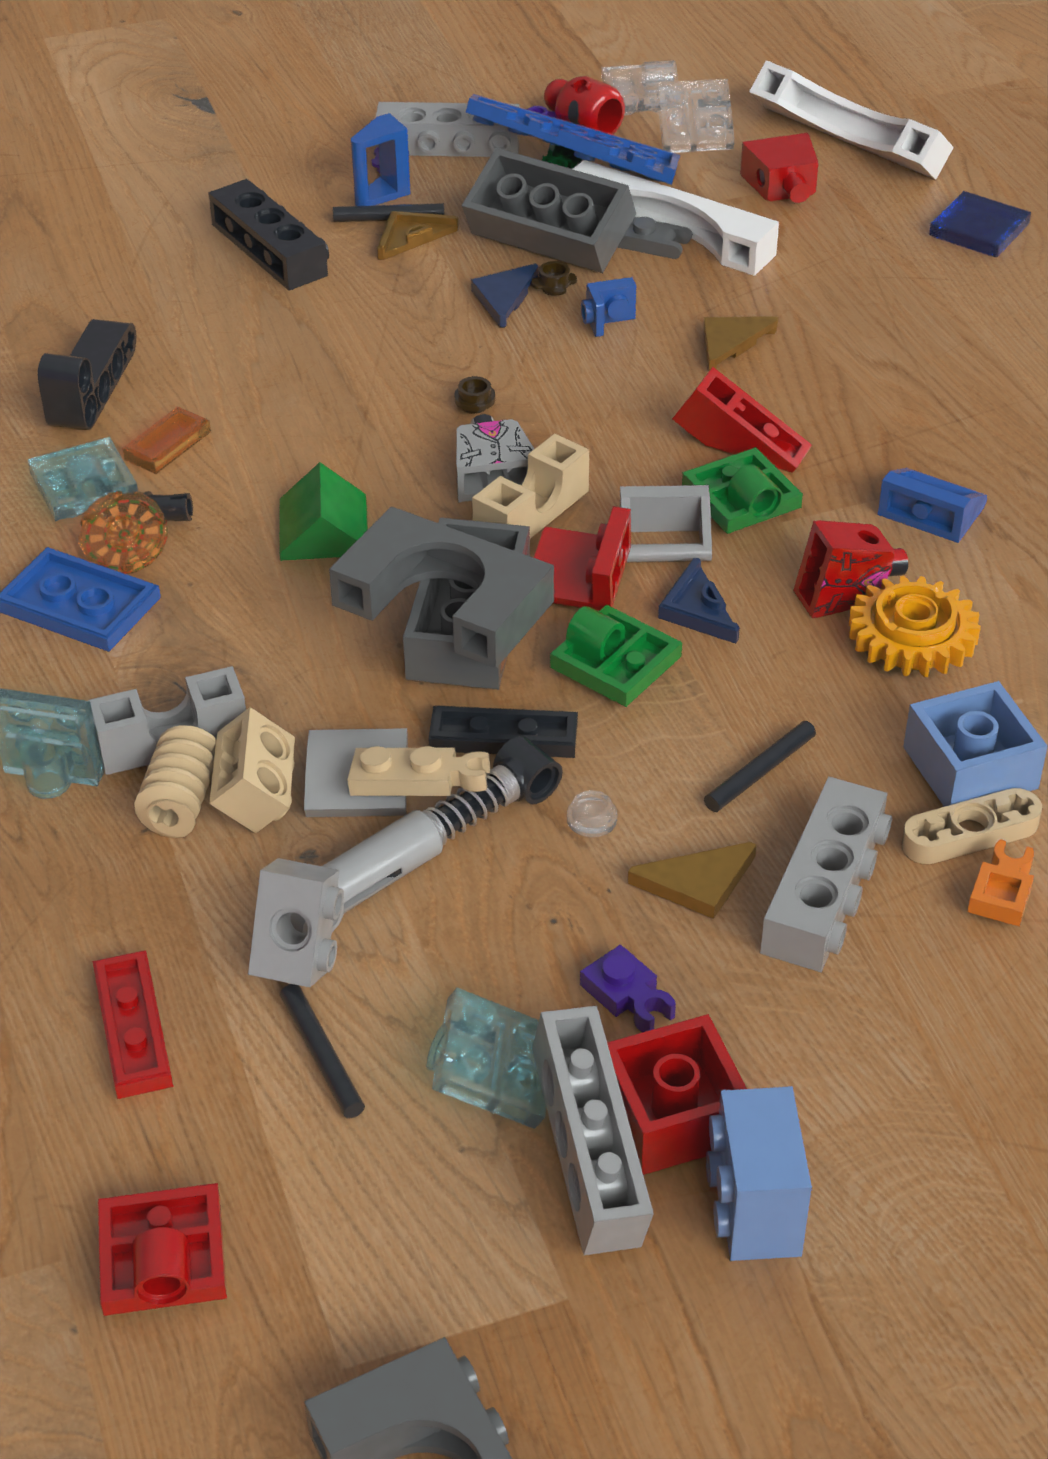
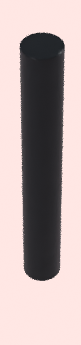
M444 203L333 207V221L388 220L391 211L444 215Z
M802 721L708 793L704 797L707 808L712 812H718L815 737L816 730L814 726L808 721Z
M295 984L285 986L280 992V997L343 1115L346 1118L357 1117L364 1111L365 1105L301 987Z

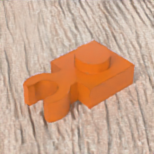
M1000 839L995 844L991 864L982 862L967 912L1020 927L1034 876L1029 874L1034 858V849L1026 847L1024 856L1021 858H1011L1005 854L1006 841Z

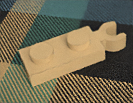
M375 746L355 749L347 781L350 796H450L452 786H461L463 789L471 792L487 790L486 773H490L491 768L489 754L486 752H471L462 757H456L455 748H434L430 746L420 748H384Z

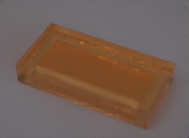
M176 407L122 448L124 460L157 474L211 432L210 421L180 407Z

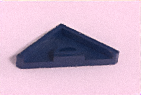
M535 263L471 279V291L500 328L506 327L507 318L513 310L518 309L528 294V287L531 285L532 279L539 277V266Z
M693 558L659 605L658 618L736 644L739 640L740 627L732 621L727 613L725 601L715 584L708 580L701 568V560Z

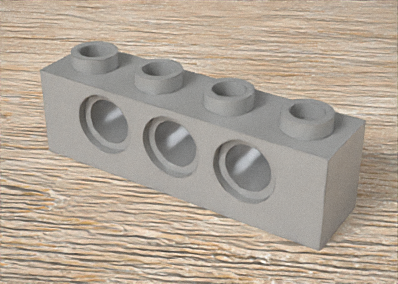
M378 102L376 117L390 113L408 129L409 156L491 157L495 148L517 154L519 150V134L512 133L507 130L508 127L495 122L494 126L474 121V115L466 113L468 103ZM510 104L519 107V104Z
M828 776L764 917L760 954L822 973L829 954L834 953L838 955L840 953L847 931V924L843 923L846 915L851 917L856 915L863 887L858 886L860 880H870L878 855V851L873 849L876 844L884 846L890 831L892 816L885 814L888 793Z
M589 1006L541 1012L532 1050L583 1255L640 1248L654 1213L598 1007Z

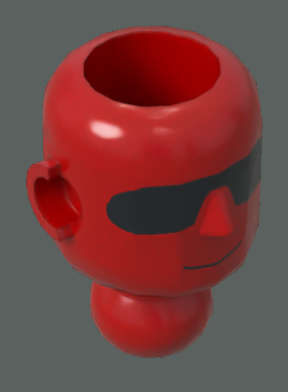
M579 76L570 81L564 79L553 80L547 85L544 92L545 104L551 111L555 112L557 119L612 135L616 133L622 124L625 114L624 98L618 89L588 76Z

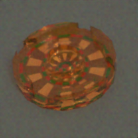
M122 491L111 492L94 501L82 516L80 536L78 535V543L88 561L124 574L136 573L151 565L162 553L168 538L167 520L156 501L146 494L133 491L134 494H123Z

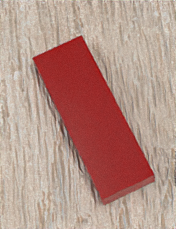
M146 950L92 961L117 1099L174 1087Z

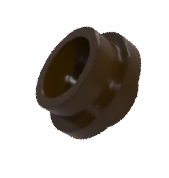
M472 376L459 382L458 388L454 393V400L459 408L466 412L477 414L492 407L496 396L491 383L487 379Z

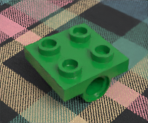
M756 447L682 472V486H709L711 518L727 534L802 508L803 493Z
M609 605L604 606L600 611L589 606H583L572 617L567 628L566 640L550 653V668L627 707L682 657L683 642Z

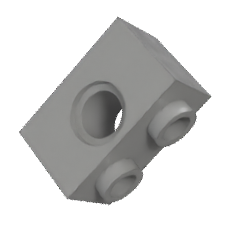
M277 858L260 870L248 975L311 987L327 972H331L337 955V941L331 940L333 920L339 918L344 900V891L342 888H338L340 870ZM291 913H297L305 919L308 926L307 934L301 933L294 928L291 922Z

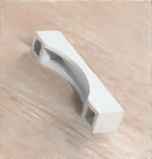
M767 60L749 91L769 110L935 180L954 148L942 133L936 129L911 119L889 116L860 106L822 88L794 71Z
M583 160L573 168V170L629 185L636 211L635 217H650L658 222L689 228L693 234L691 239L707 248L723 266L755 276L776 256L778 221L587 160Z

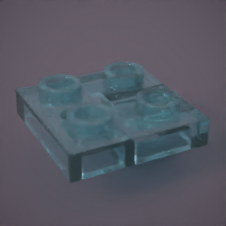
M110 437L28 459L30 474L55 521L77 517L82 513L103 508L104 501L107 498L139 497L137 483Z
M0 688V757L4 773L24 775L28 792L41 799L60 796L67 791L71 783L98 786L104 774L91 702Z
M456 987L447 999L443 1024L432 1041L427 1057V1070L435 1073L432 1089L535 1129L545 1118L546 1103L532 1050L539 1020Z

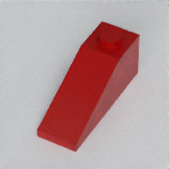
M714 367L710 369L672 418L686 432L693 435L706 446L734 455L756 447L776 468L791 473L796 470L812 444Z

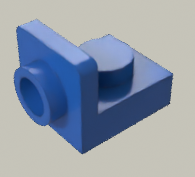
M632 277L586 283V300L581 301V315L584 324H590L595 337L604 336V323L635 319L636 284Z

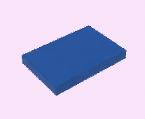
M47 547L0 592V613L110 652L161 598L159 585Z

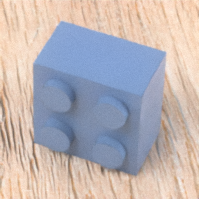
M997 681L910 704L903 748L945 807L1011 788H1020L1028 791L1039 789L1048 746L1002 684Z
M793 1086L721 1091L719 1115L709 1116V1137L712 1151L706 1152L709 1187H717L719 1201H714L717 1238L727 1237L730 1261L802 1257L812 1185Z

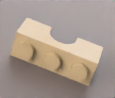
M553 434L528 454V469L522 485L499 476L472 497L473 521L530 526L531 539L589 492V449L557 434Z

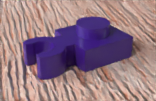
M621 944L580 971V985L615 1017L628 1009L634 1014V1024L641 1032L654 1029L655 1018L649 1013L651 1011L662 1013L668 1020L675 1018V1000L669 993L656 989L657 975Z

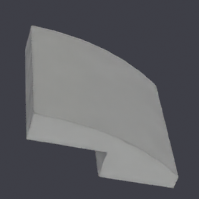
M407 728L309 730L305 773V816H405L406 796H350L347 779L356 748L375 746L408 748Z

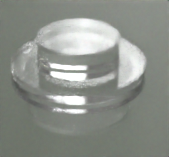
M589 790L579 793L567 810V823L575 833L585 837L606 835L617 824L618 813L615 805L607 794L600 791Z

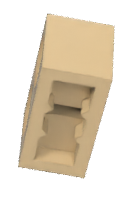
M251 707L217 732L209 804L254 833L263 829L273 820L281 819L290 809L292 802L291 783L292 771L294 769L295 737Z

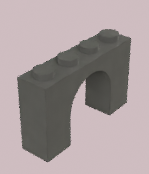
M392 506L329 569L332 606L371 621L377 617L401 590L413 583L427 579L445 578L470 585L476 591L453 615L454 653L493 668H497L554 602V565Z
M445 1337L304 1401L309 1435L321 1459H396L412 1453L426 1452L444 1455L452 1459H512L505 1446L509 1444V1438L499 1413L494 1407L485 1410L476 1394L480 1391V1386L470 1361L466 1356L456 1358Z

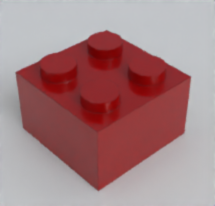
M706 1014L607 1042L643 1175L706 1157V1152L712 1151L709 1137V1116L719 1115L721 1091L747 1089L710 1015Z

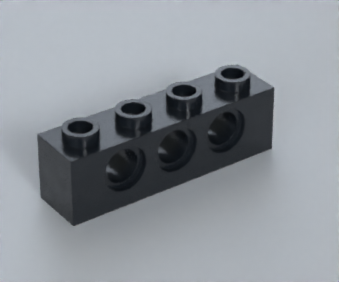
M244 179L208 192L212 225L287 290H293L328 276L327 260L329 259V249L326 242L315 235L303 222L298 221L282 205L276 203L265 191L260 190L251 181Z

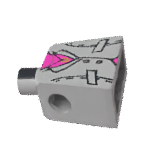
M480 414L474 417L470 424L460 425L457 428L456 471L458 502L472 501L473 496L499 476L522 485L528 469V454L534 450V447L517 421L512 419L494 421L490 415Z

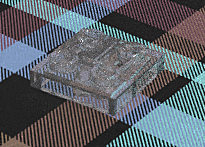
M675 60L643 62L642 65L602 67V82L618 89L624 98V115H631L638 111L663 113L670 109H680V93L677 87Z
M728 79L657 83L656 91L663 150L675 153L732 150L734 148L735 138Z

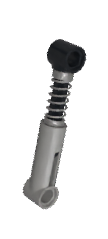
M525 736L512 738L498 751L493 762V769L490 770V773H486L487 790L471 792L459 788L456 794L447 796L446 801H438L435 808L428 807L422 812L420 810H413L324 864L322 867L340 870L338 888H342L344 891L342 910L339 918L333 920L332 932L340 924L344 913L439 855L446 844L447 838L452 840L455 838V831L464 833L467 824L471 826L477 824L478 817L485 820L488 811L498 812L499 804L508 806L512 802L521 801L522 799H525L530 804H538L546 800L556 790L562 779V766ZM291 913L290 917L294 928L301 933L307 934L308 926L305 919L297 913Z

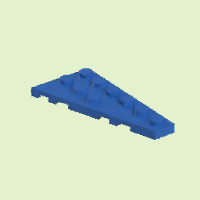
M476 94L469 98L466 113L474 115L473 120L478 123L494 126L495 122L508 127L507 130L523 136L532 135L546 143L574 150V156L580 159L595 161L597 158L608 162L610 167L626 172L631 170L651 180L671 185L673 183L680 158L679 154Z

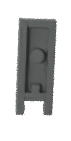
M634 217L618 248L677 259L683 252V248L679 243H689L693 234L687 227L658 222L650 217Z

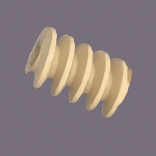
M179 725L168 728L160 735L140 791L134 802L136 815L141 823L151 831L171 838L185 837L192 832L196 823L195 819L201 809L200 804H202L205 798L206 790L213 774L216 739L212 734L198 727Z

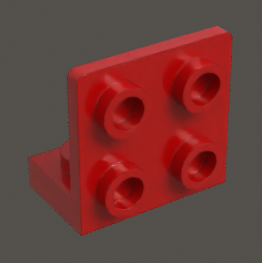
M613 506L608 523H601L597 534L545 527L543 529L534 558L554 565L553 603L580 608L589 606L599 611L606 605L613 607L631 549V509Z

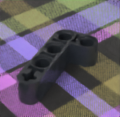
M92 319L70 356L44 353L38 366V384L44 416L48 425L92 429L135 352L137 336L133 323Z

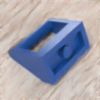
M390 113L378 116L351 138L355 206L378 205L411 194L408 129ZM378 144L380 177L368 186L366 148Z
M909 468L889 471L883 478L878 515L959 543L984 509L987 495Z

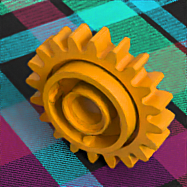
M900 576L899 583L894 585L891 581L884 578L882 579L881 589L868 585L866 595L857 594L855 606H851L849 639L856 640L855 650L857 652L868 651L867 662L873 663L883 659L885 661L884 671L888 672L896 666L902 668L903 676H908L911 670H919L923 677H928L930 668L934 667L940 673L947 674L949 663L962 667L964 656H973L975 645H978L981 628L978 625L980 614L979 612L971 611L972 600L959 601V589L943 592L944 582L942 581L931 585L927 584L925 577L922 576L918 578L917 582H909L905 576Z

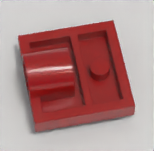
M218 1183L98 1199L100 1303L104 1316L227 1299L221 1201Z

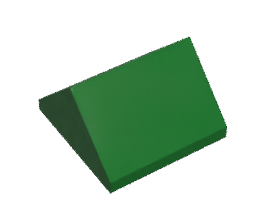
M321 462L279 499L280 561L339 558L368 530L366 494Z

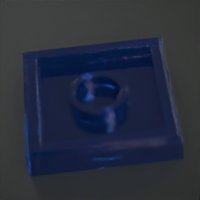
M963 191L930 223L929 235L993 257H998L1030 224L1031 212Z

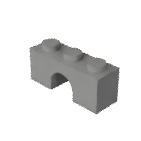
M233 666L185 677L187 692L184 700L177 707L166 712H151L144 709L137 689L88 700L95 740L105 774L109 775L149 765L160 735L168 728L179 725L194 726L204 729L216 739L218 731L246 710L245 697Z

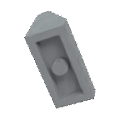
M708 485L620 487V507L631 509V532L699 531L700 543L631 544L627 562L692 561L693 558H699L701 561H712L711 513Z

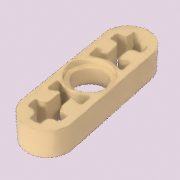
M1011 788L913 815L905 823L902 850L909 859L917 863L934 864L995 847V844L1000 839L1009 843L1030 837L1038 829L1042 813V802L1034 793L1028 790ZM965 820H973L981 823L985 829L972 832L962 828L959 823Z

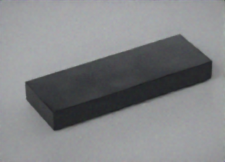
M433 706L428 738L429 746L434 748H455V753L486 752L488 754H497L510 739L517 736H525L550 757L575 758L578 712Z

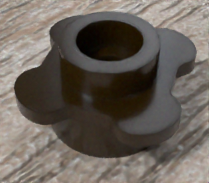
M560 261L543 263L539 267V277L532 279L533 288L543 289L544 293L552 296L565 294L568 286L577 283V276L574 273H570L569 266Z

